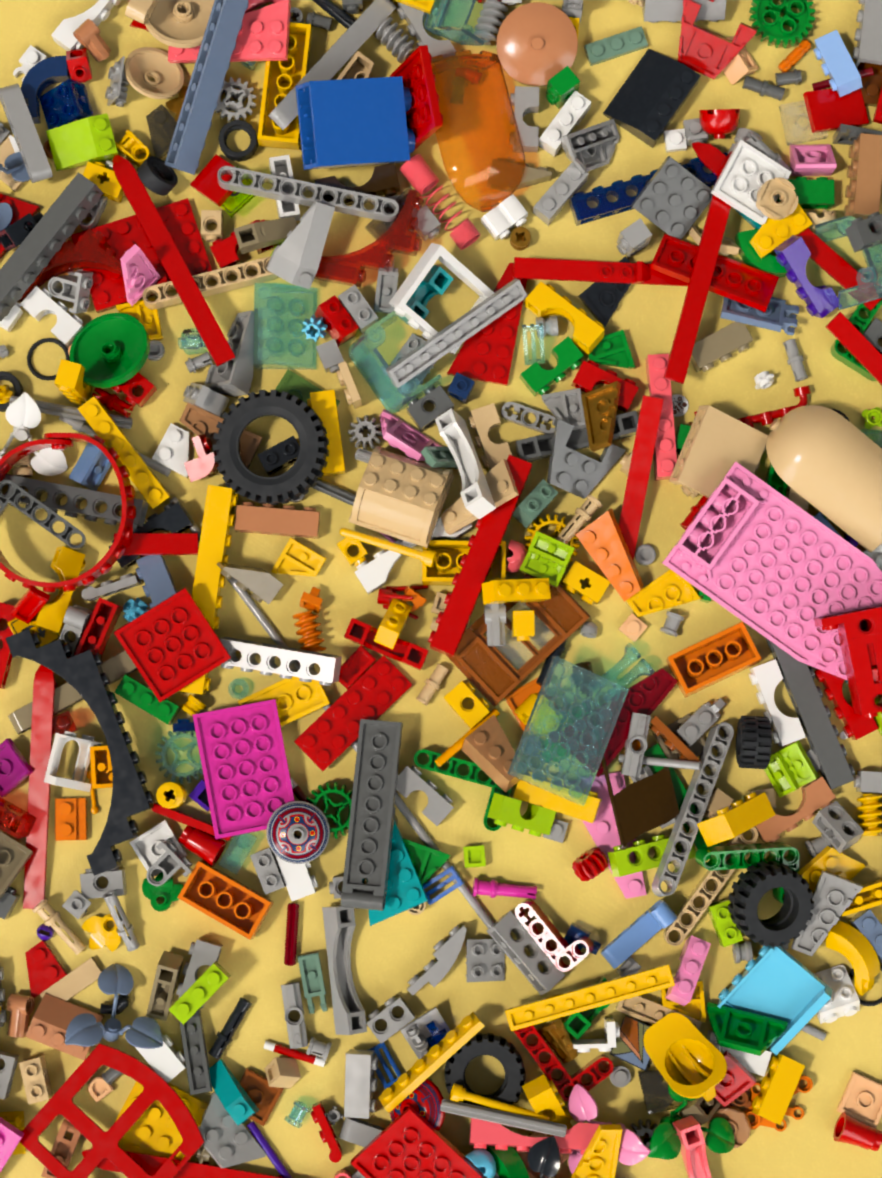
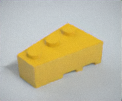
M752 792L744 796V801L739 799L731 803L730 808L726 806L716 811V815L698 823L697 826L707 847L735 838L775 816L776 814L766 793L763 792L757 795L756 792Z

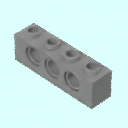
M511 911L500 917L487 930V933L540 995L549 992L565 976L562 971L556 968ZM511 931L515 933L516 940L511 937ZM525 947L529 950L530 956L525 954ZM538 963L543 966V972L538 969Z

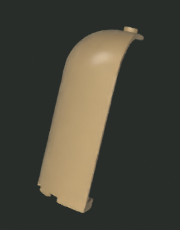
M806 405L797 407L785 414L780 420L778 418L775 419L769 427L771 431L767 438L766 450L770 463L776 473L788 486L870 553L882 544V448L842 415L823 406Z

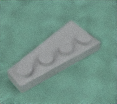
M822 870L813 892V898H811L814 901V909L810 911L813 914L812 918L807 921L805 931L801 930L799 932L800 936L794 939L791 946L792 949L813 956L827 937L828 932L839 921V917L850 906L857 893L862 890L863 885Z

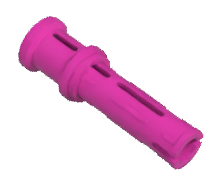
M474 877L473 896L487 895L490 898H494L498 895L536 899L537 886L498 883L495 879L486 881L478 880V878Z

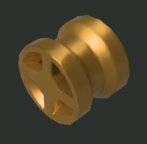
M524 227L515 228L510 237L511 246L518 251L525 250L530 244V232Z

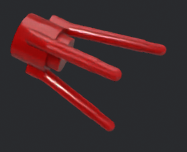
M428 585L410 586L415 590L428 589ZM386 586V588L379 589L378 604H382L383 609H388L393 599L413 600L414 597L396 594L395 591H404L407 586ZM409 613L408 617L416 620L419 618L417 615Z

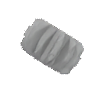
M368 415L364 416V421L357 417L358 424L351 422L350 426L354 429L348 430V434L354 435L349 439L350 442L357 441L355 444L356 448L363 444V449L367 450V444H369L371 449H374L373 441L378 444L381 442L376 436H383L382 431H377L381 428V424L374 425L376 422L374 417L368 422ZM363 429H368V432L371 434H367L368 437H363V434L360 432H364Z

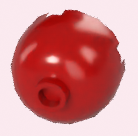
M740 109L699 110L700 125L707 134L714 135V139H724L726 134L733 133L737 129L740 121Z

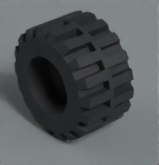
M741 716L736 731V759L739 768L766 769L770 762L772 748V730L769 718Z

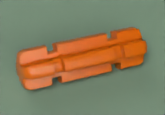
M804 39L779 64L778 69L782 73L788 72L791 66L793 67L811 49V43Z

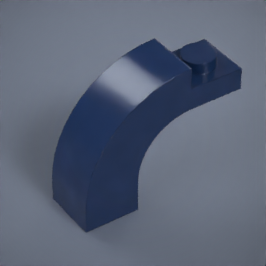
M55 56L40 61L29 70L22 82L21 91L34 124L41 123L40 97L43 91L55 83L71 82L66 56Z

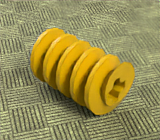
M166 782L157 789L156 798L162 807L168 809L179 808L186 802L187 791L180 783ZM169 792H173V795L176 796L175 799H170Z
M861 794L863 797L858 798L857 801L863 803V805L857 807V810L862 811L863 814L858 815L857 818L863 820L862 823H859L860 827L864 829L862 836H882L879 835L882 832V827L878 826V824L882 823V819L878 818V816L882 815V810L878 809V807L882 806V802L878 801V799L882 798V794Z

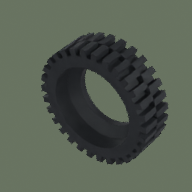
M259 390V394L251 392L246 399L242 396L238 399L239 403L237 405L232 403L229 406L231 409L229 413H223L221 417L225 419L222 423L218 422L216 427L219 428V432L214 433L213 439L217 440L216 444H213V451L216 452L214 460L219 465L217 467L219 473L224 476L222 477L223 480L240 495L261 504H286L291 499L294 501L299 499L301 494L306 495L311 486L313 488L316 486L317 482L315 481L318 477H322L324 473L321 471L323 467L326 468L328 463L325 459L326 456L329 457V450L327 449L329 439L326 438L327 431L322 425V420L304 401L284 391L281 393L277 390H271V392ZM263 416H278L290 422L297 431L300 441V451L294 465L285 473L275 477H262L252 473L244 465L239 452V442L244 429L252 421Z

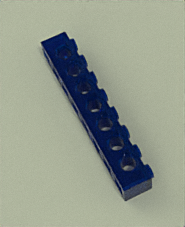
M698 157L691 159L687 164L681 165L708 187L716 184L717 176L714 173H706L703 169L706 166ZM658 169L651 171L650 175L643 176L639 174L633 176L631 180L623 182V180L613 182L612 186L606 188L604 186L595 187L589 193H575L570 198L569 205L576 226L633 210L634 208L631 204ZM626 190H634L636 192V196H628L626 194ZM613 195L617 201L609 202L606 197ZM595 201L598 206L590 208L587 202Z

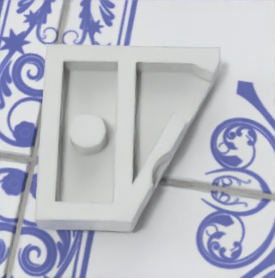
M171 423L152 460L188 478L184 463L189 461L190 433Z

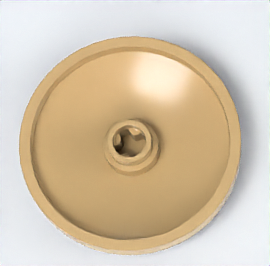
M160 0L145 26L154 38L168 46L176 48L200 46L215 0Z

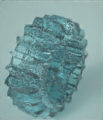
M184 727L183 734H181L180 728H176V735L172 731H168L170 739L165 736L161 738L166 742L165 745L157 744L159 748H163L162 752H155V755L162 756V759L156 760V763L163 762V766L159 768V771L167 769L164 774L166 778L173 774L171 777L172 782H175L178 776L179 783L183 784L184 777H186L188 783H191L192 775L198 780L200 778L197 772L203 774L201 759L197 763L192 757V752L196 745H198L195 729H192L190 734H188V727ZM180 738H189L192 740L191 743L184 748H181L174 743V741ZM169 747L175 753V759L171 766L167 759ZM185 750H188L186 755L189 760L183 759L179 761L181 757L179 751L185 752ZM183 763H187L194 768L187 773L175 771Z

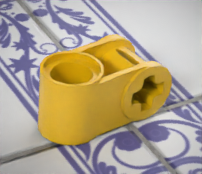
M127 129L125 131L126 134L121 140L115 142L116 148L140 167L147 157L152 155L147 146ZM146 153L144 159H137L139 154Z

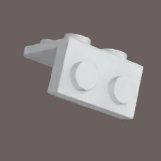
M838 965L814 973L833 989L831 999L817 1012L820 1024L825 1022L832 1023L839 1017L845 1015L852 1016L857 1011H860V999L844 965Z
M604 1017L605 1038L572 1040L573 1049H577L578 1052H590V1048H598L600 1052L612 1051L611 1048H616V1038L620 1037L618 1022H615L613 1017Z

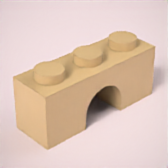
M494 403L471 410V417H468L471 429L475 428L478 435L475 436L477 447H482L484 453L481 456L485 468L488 467L489 471L502 459L507 460L508 456L512 455L508 442L495 444L488 437V432L492 428L500 426L501 423Z

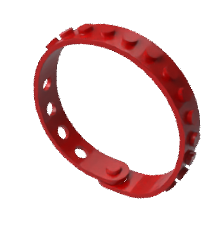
M45 433L42 440L26 442L10 450L0 459V482L15 463L35 451L46 448L65 450V448L73 447V441L88 442L97 446L113 466L121 492L122 516L120 527L112 546L106 555L87 572L70 580L53 583L38 582L25 577L9 564L0 550V569L5 572L4 576L9 580L23 582L22 586L25 588H30L31 586L42 587L43 592L55 593L56 589L70 592L76 590L78 586H88L94 583L96 578L108 573L112 569V565L124 554L125 547L133 534V522L136 517V507L134 506L133 498L135 497V491L130 483L129 470L119 459L120 454L113 447L109 448L104 445L105 440L96 435L91 438L77 433Z

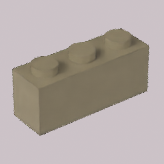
M735 321L696 342L690 361L696 372L700 370L706 372L714 367L713 363L719 360L723 363L732 358V353L736 351L742 353L749 349V344L753 341V338L744 323Z

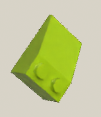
M107 113L80 119L46 131L56 171L84 166L88 162L113 160V157L118 154Z

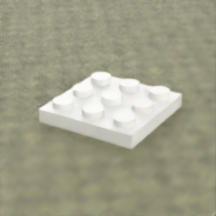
M739 140L711 194L758 224L763 225L768 217L756 207L757 192L760 186L766 181L778 177L788 180L791 171L743 140ZM779 194L773 196L775 202L777 201Z

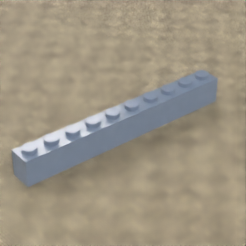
M248 0L214 1L164 165L195 175V171L199 166L201 152L205 147V139L212 124L213 113L218 105L217 100L224 86V78L230 66L231 55L236 47V39L242 28L244 13L249 5Z

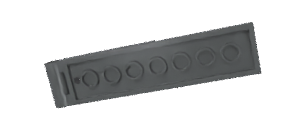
M360 719L341 907L384 911L396 809L394 805L402 722ZM365 879H368L367 884L364 883Z

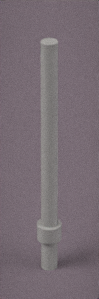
M59 417V420L71 425L72 429L79 433L82 431L91 437L97 436L94 430L86 425L85 421ZM139 453L150 468L167 477L170 475L171 469Z

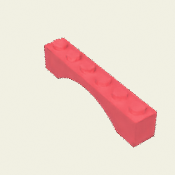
M668 353L648 355L646 358L649 394L652 397L664 399L653 454L655 480H669L677 462L671 380L664 378L669 359Z
M692 1115L672 1122L674 1129L677 1131L676 1135L679 1136L681 1142L680 1151L688 1178H712L707 1161L706 1143L700 1123Z
M470 1118L469 1145H474V1149H487V1146H495V1150L506 1151L508 1147H517V1151L529 1152V1148L548 1138L523 1136L510 1131L501 1124ZM577 1123L567 1130L565 1137L554 1136L559 1146L560 1154H572V1151H581V1155H583L600 1124Z

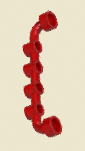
M810 386L793 389L795 397L800 398L799 403L795 406L747 416L737 420L753 428V424L761 422L762 426L772 424L773 419L782 418L789 411L797 407L806 406L808 402L807 395L811 394Z

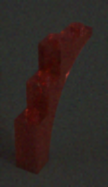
M409 189L399 216L391 227L375 242L361 250L346 255L321 256L314 279L348 286L356 285V287L361 288V284L366 279L365 268L389 272V267H392L394 263L393 252L416 256L417 251H420L422 246V239H420L419 234L413 232L418 227L417 212L418 209L422 208L423 203L421 194L417 190Z
M88 228L76 245L69 239L63 243L61 249L55 253L48 265L43 268L34 283L28 287L19 301L22 302L36 286L40 287L51 278L73 270L87 268L104 269L123 277L121 260L115 258L116 254L110 250L111 246L106 242L107 237L100 231L95 233Z

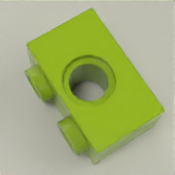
M728 899L712 903L707 908L722 947L743 941L741 931L732 922L731 913L728 910V905L730 904Z

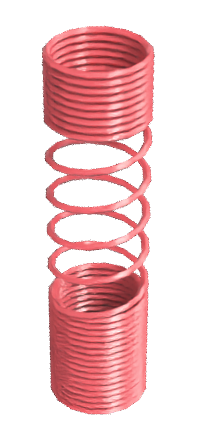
M421 154L414 155L401 166V173L404 174L407 181L410 182L421 198L428 197L426 201L427 206L435 205L432 210L433 214L442 213L438 221L440 223L447 222L445 231H452L450 237L460 248L459 250L467 248L480 237L479 231L474 227L469 218L454 228L446 229L452 219L462 213L463 210L458 211L447 220L440 221L442 215L454 206L456 201L451 203L446 209L434 213L437 205L446 199L450 193H447L439 201L428 204L431 196L442 189L444 185L439 186L426 196H421L430 191L439 182V178L430 169L431 167L424 161Z

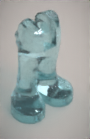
M631 643L625 646L622 659L596 681L597 687L594 688L595 691L604 687L607 682L613 687L602 697L605 702L620 694L638 677L642 675L650 676L655 673L648 662L642 658L622 678L617 679L620 673L641 657L640 653Z

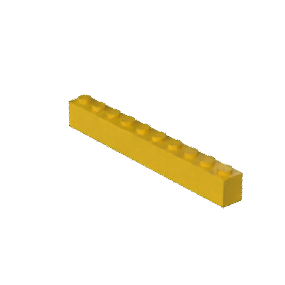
M208 485L192 597L215 631V629L219 628L220 617H217L218 608L221 609L223 603V596H220L221 588L225 587L226 577L220 573L222 569L217 566V563L228 564L229 555H226L227 547L231 546L232 535H229L230 526L233 527L235 514H232L233 506L237 505L238 494H235L232 488ZM209 672L179 691L206 695V691H209L211 679L208 678Z

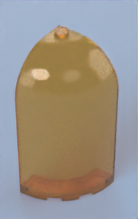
M471 50L456 51L455 56L443 58V55L432 57L431 66L436 77L435 87L436 92L439 94L440 113L443 115V126L435 133L445 170L456 192L466 204L481 212L490 211L493 206L500 204L515 192L525 170L524 149L498 55L487 51H481L480 54H471Z

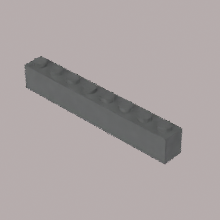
M79 172L0 269V321L9 314L12 307L22 298L24 292L34 283L36 277L48 265L52 257L61 249L64 242L74 233L77 226L86 218L89 211L99 202L104 194L96 184Z
M766 639L773 658L778 663L783 676L782 680L810 748L818 757L821 765L820 772L831 790L854 781L853 775H855V771L851 763H847L845 758L847 752L844 745L840 744L837 739L839 732L836 726L830 722L829 717H831L828 706L823 705L821 700L823 694L820 687L814 683L815 674L813 669L808 667L807 664L797 661Z

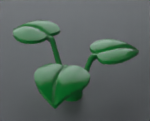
M669 1085L668 1091L672 1099L676 1102H682V1104L674 1111H671V1115L662 1117L660 1124L655 1128L649 1146L651 1152L648 1157L670 1160L678 1156L681 1142L679 1136L676 1135L677 1131L674 1129L672 1122L683 1119L677 1113L687 1105V1100H696L678 1095ZM717 1117L710 1121L709 1128L701 1127L702 1131L707 1132L705 1143L711 1151L721 1154L728 1153L734 1148L733 1130L726 1119Z

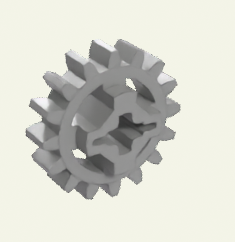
M230 77L229 83L224 80V86L220 91L217 100L218 105L215 110L216 113L221 112V119L226 116L228 117V122H230L232 118L239 120L242 117L245 121L247 119L246 114H253L251 108H255L256 103L252 101L256 100V95H251L254 89L253 87L247 88V81L242 84L241 78H238L237 82H234L232 77ZM225 92L226 98L221 102V96ZM233 97L235 100L238 99V102L235 103V101H231V98ZM248 98L247 106L244 108L242 103Z

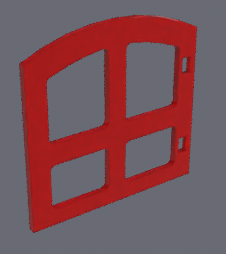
M98 1044L22 1130L25 1134L20 1141L56 1178H88L105 1158L111 1161L127 1178H174L205 1142L186 1104L160 1075L135 1057L103 1044ZM102 1065L120 1071L144 1087L141 1094L107 1132L103 1131L73 1102L75 1095ZM158 1100L175 1123L183 1142L161 1168L151 1176L119 1146V1141L152 1103ZM59 1114L66 1118L93 1145L91 1151L73 1171H70L39 1141V1136ZM181 1151L186 1156L176 1165L172 1160Z

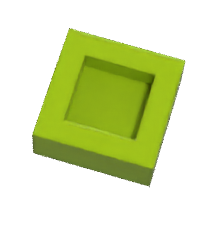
M484 845L463 847L465 868L486 866Z

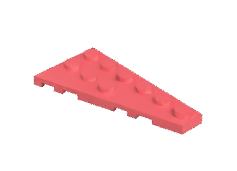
M282 0L244 14L242 28L238 33L236 47L232 52L230 62L288 61L290 0ZM201 45L192 48L169 46L168 61L170 63H196Z

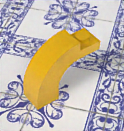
M838 921L828 932L826 947L841 953L849 960L854 969L856 993L859 996H863L868 990L873 988L874 977L880 973L879 959L873 946L861 932L849 924Z

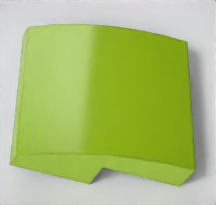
M536 531L519 570L534 578H549L550 585L558 588L575 548Z
M799 740L771 754L770 762L767 768L764 769L779 797L787 795L819 777Z

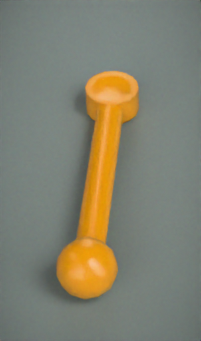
M88 771L86 776L89 779V783L92 784L91 771ZM91 785V813L97 814L99 809L96 807L95 790L92 789Z

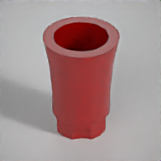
M188 825L178 840L180 844L185 846L184 848L203 859L211 867L218 862L227 845L226 841L215 839V837Z
M842 1113L836 1122L833 1138L836 1142L848 1143L867 1150L878 1151L882 1143V1131L860 1122L846 1113Z

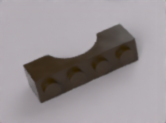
M395 163L374 167L370 180L359 187L345 186L335 176L315 180L316 184L375 196L385 195V197L400 192ZM325 195L323 197L327 202L334 200L332 195ZM345 199L343 201L347 206L354 204L352 199Z

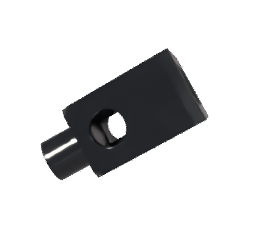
M38 212L33 216L29 213L0 231V242L7 252L24 241L43 217L42 213Z

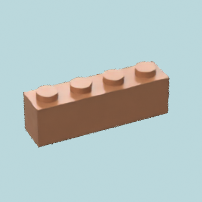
M242 502V505H237L234 530L244 533L318 539L320 513L316 512V508L304 507V510H295L294 506H283V509L275 508V505L263 504L262 507H256L254 503Z

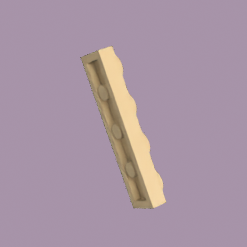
M641 996L618 1001L616 1010L652 1025L669 1013H679ZM679 1013L688 1018L698 1030L700 1029L701 1021Z

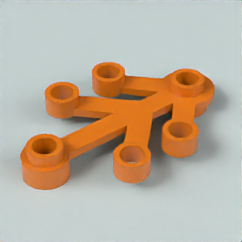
M801 1075L793 1096L798 1092L807 1093L812 1089L813 1082L808 1076ZM803 1079L806 1080V1085L800 1087L799 1082ZM756 1082V1084L749 1088L751 1092V1106L743 1111L747 1117L754 1115V1120L750 1122L751 1130L761 1125L775 1128L779 1132L784 1131L787 1127L784 1119L782 1120L783 1127L777 1128L775 1123L752 1113L753 1100L756 1096H759L762 1089L760 1087L758 1092H753L755 1085L760 1087V1083ZM799 1106L788 1107L785 1115L800 1120L804 1116V1111ZM796 1109L801 1111L799 1116H794Z

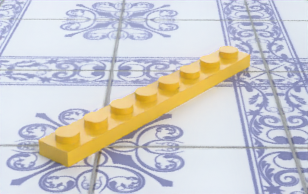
M668 963L505 1009L510 1030L514 1031L675 986Z

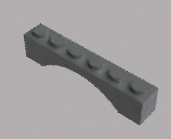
M636 410L616 415L613 441L636 435L639 420ZM587 429L572 430L566 447L573 450L589 447ZM554 433L516 441L515 447L518 458L532 462L552 456V436H554Z

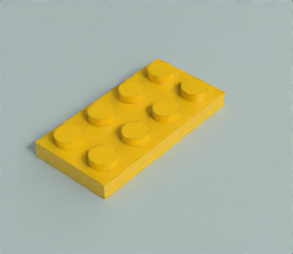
M292 676V679H283L237 701L239 706L275 699L280 727L331 704L319 681L302 682L299 681V677Z

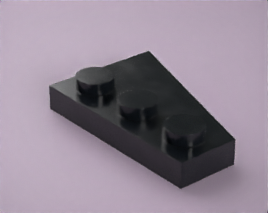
M626 256L619 261L623 263H630ZM594 282L578 297L603 327H606L610 317L615 312L631 284Z

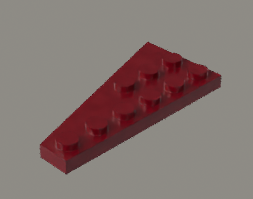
M660 668L594 709L607 767L625 746L632 712L651 715L677 684L678 681L663 668ZM590 712L550 736L594 775L599 777L604 770Z

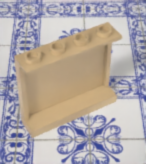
M701 405L693 420L669 482L675 485H683L709 498L734 462L739 463L751 473H755L759 468L762 453L766 450L768 435L710 405Z

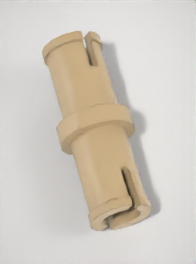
M438 664L431 677L426 679V684L416 699L427 706L435 691H439V685L449 670Z

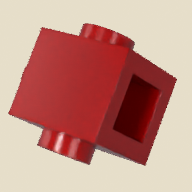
M86 48L66 51V61L72 83H83L92 79V69Z

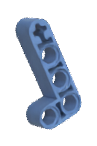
M661 899L611 941L600 953L615 969L658 931L672 924L678 916Z

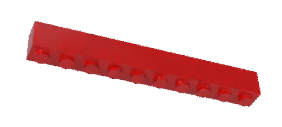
M509 455L506 461L508 462L519 495L500 505L481 519H478L476 523L478 528L476 536L472 535L468 546L471 547L468 555H463L460 565L463 566L460 574L456 573L452 584L455 585L452 593L448 592L444 604H447L445 611H440L436 623L439 624L437 630H432L428 642L431 643L430 649L452 658L456 654L482 591V583L486 581L532 469V463Z

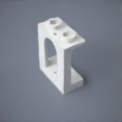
M65 731L64 734L56 733L44 782L90 792L92 784L85 782L90 762V747L94 745L101 746L102 743L95 742V737L82 734V738H78L77 733ZM70 740H75L79 745V753L73 778L56 776L64 745Z

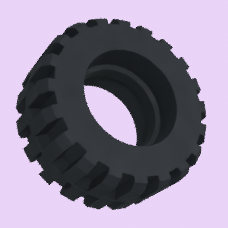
M764 861L758 862L757 867L751 865L747 868L748 871L745 874L741 872L738 876L740 879L737 883H733L732 888L734 890L733 893H729L728 898L731 901V904L728 905V910L736 927L755 943L758 942L766 947L769 945L778 947L780 943L786 945L790 943L791 938H798L800 936L799 932L801 930L805 931L807 928L806 923L808 920H811L813 915L810 913L811 909H814V901L811 900L813 893L809 889L808 882L787 865L777 863L776 861H769L768 864ZM782 887L784 890V902L779 912L769 919L759 920L757 909L763 895L773 888Z
M477 1033L452 1055L445 1065V1083L449 1094L453 1084L456 1083L463 1085L467 1092L513 1105L520 1099L521 1092L523 1093L522 1086L526 1080V1073L522 1058L515 1046L502 1036L498 1037L493 1033ZM480 1055L495 1057L501 1062L505 1070V1079L502 1086L496 1092L489 1095L475 1093L469 1088L465 1080L467 1065L472 1059ZM467 1100L459 1101L462 1103L490 1108Z

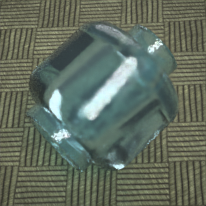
M196 328L184 329L182 331L181 337L178 338L180 349H183L187 355L206 352L207 347Z

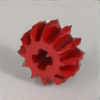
M592 848L576 858L572 868L575 875L581 881H589L599 876L608 867V860L600 848Z

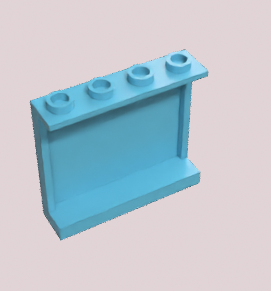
M769 945L767 947L763 946L758 952L759 956L755 960L752 958L746 964V970L742 975L738 973L733 978L729 989L725 987L720 992L717 1007L721 1008L724 1005L788 1022L787 1029L771 1044L770 1051L777 1055L831 999L833 989L781 946L772 947Z

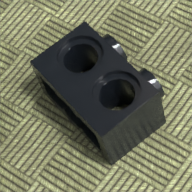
M292 436L257 456L268 476L295 463L299 455L300 446L295 437Z

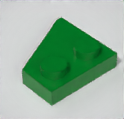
M623 330L604 335V338L588 355L589 360L597 364L627 369L635 368Z

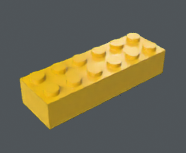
M290 22L288 61H266L257 137L259 146L291 150L300 149L301 138L298 115L284 130L268 115L308 73L312 41L311 24Z

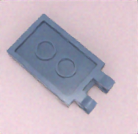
M724 297L720 318L781 332V329H783L786 334L794 335L795 328L793 327H797L798 320L796 319L797 315L791 313L798 314L799 307L796 305H786V300L771 297L766 312Z

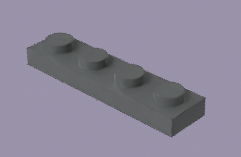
M199 1008L184 1025L179 1021L190 1095L213 1091L201 1010Z

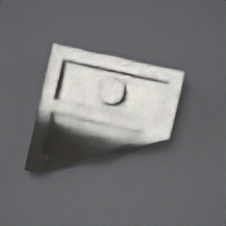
M162 104L146 116L154 155L160 159L168 153L177 125L175 119Z

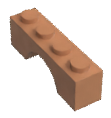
M819 776L816 780L801 787L802 801L796 811L786 816L776 814L755 826L762 842H775L780 838V833L785 830L787 832L792 831L798 827L797 822L802 819L805 821L816 815L814 811L819 808L823 809L833 803L831 800L836 797L823 776Z

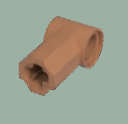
M90 19L84 21L73 32L74 37L88 49L97 62L106 60L110 56V48L100 36L99 28Z
M12 993L9 996L7 1010L10 1012L8 1035L10 1037L24 1038L26 1036L29 1015L33 1012L35 1006L34 997Z

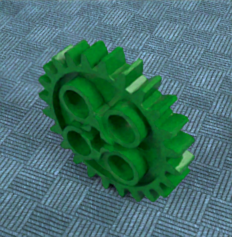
M753 0L751 4L753 7L749 10V13L753 15L750 16L749 21H754L751 27L758 29L755 36L761 34V42L768 39V46L775 42L776 48H778L780 43L786 48L789 42L793 47L796 40L801 43L803 37H807L809 34L807 30L811 31L813 27L810 23H813L815 17L812 16L815 13V9H809L812 7L813 2H807V0H779L781 5H775L772 0ZM791 8L799 9L800 13L792 12ZM764 18H772L773 23L766 22ZM783 25L790 26L792 30H784Z

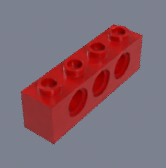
M0 602V622L4 619L9 622L16 618L10 615L14 607L13 605ZM9 626L6 630L2 631L0 629V639L3 641V647L0 650L1 689H5L13 658L6 641L7 637L13 635Z

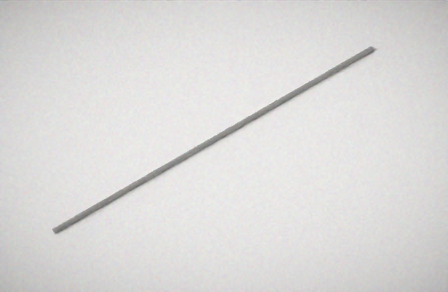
M173 497L169 502H175L176 504L179 500ZM189 515L194 523L189 529L192 533H198V541L200 542L201 530ZM233 577L230 580L227 578L274 643L278 646L288 647L247 591H243L235 585L237 580ZM295 660L294 666L297 670H300V662ZM331 704L324 706V710L326 711ZM356 739L351 746L357 753L358 740ZM396 792L395 805L424 844L427 847L440 851ZM446 861L441 867L446 870L451 865ZM450 872L447 875L451 877L453 874ZM465 883L458 887L459 891L489 929L494 922Z

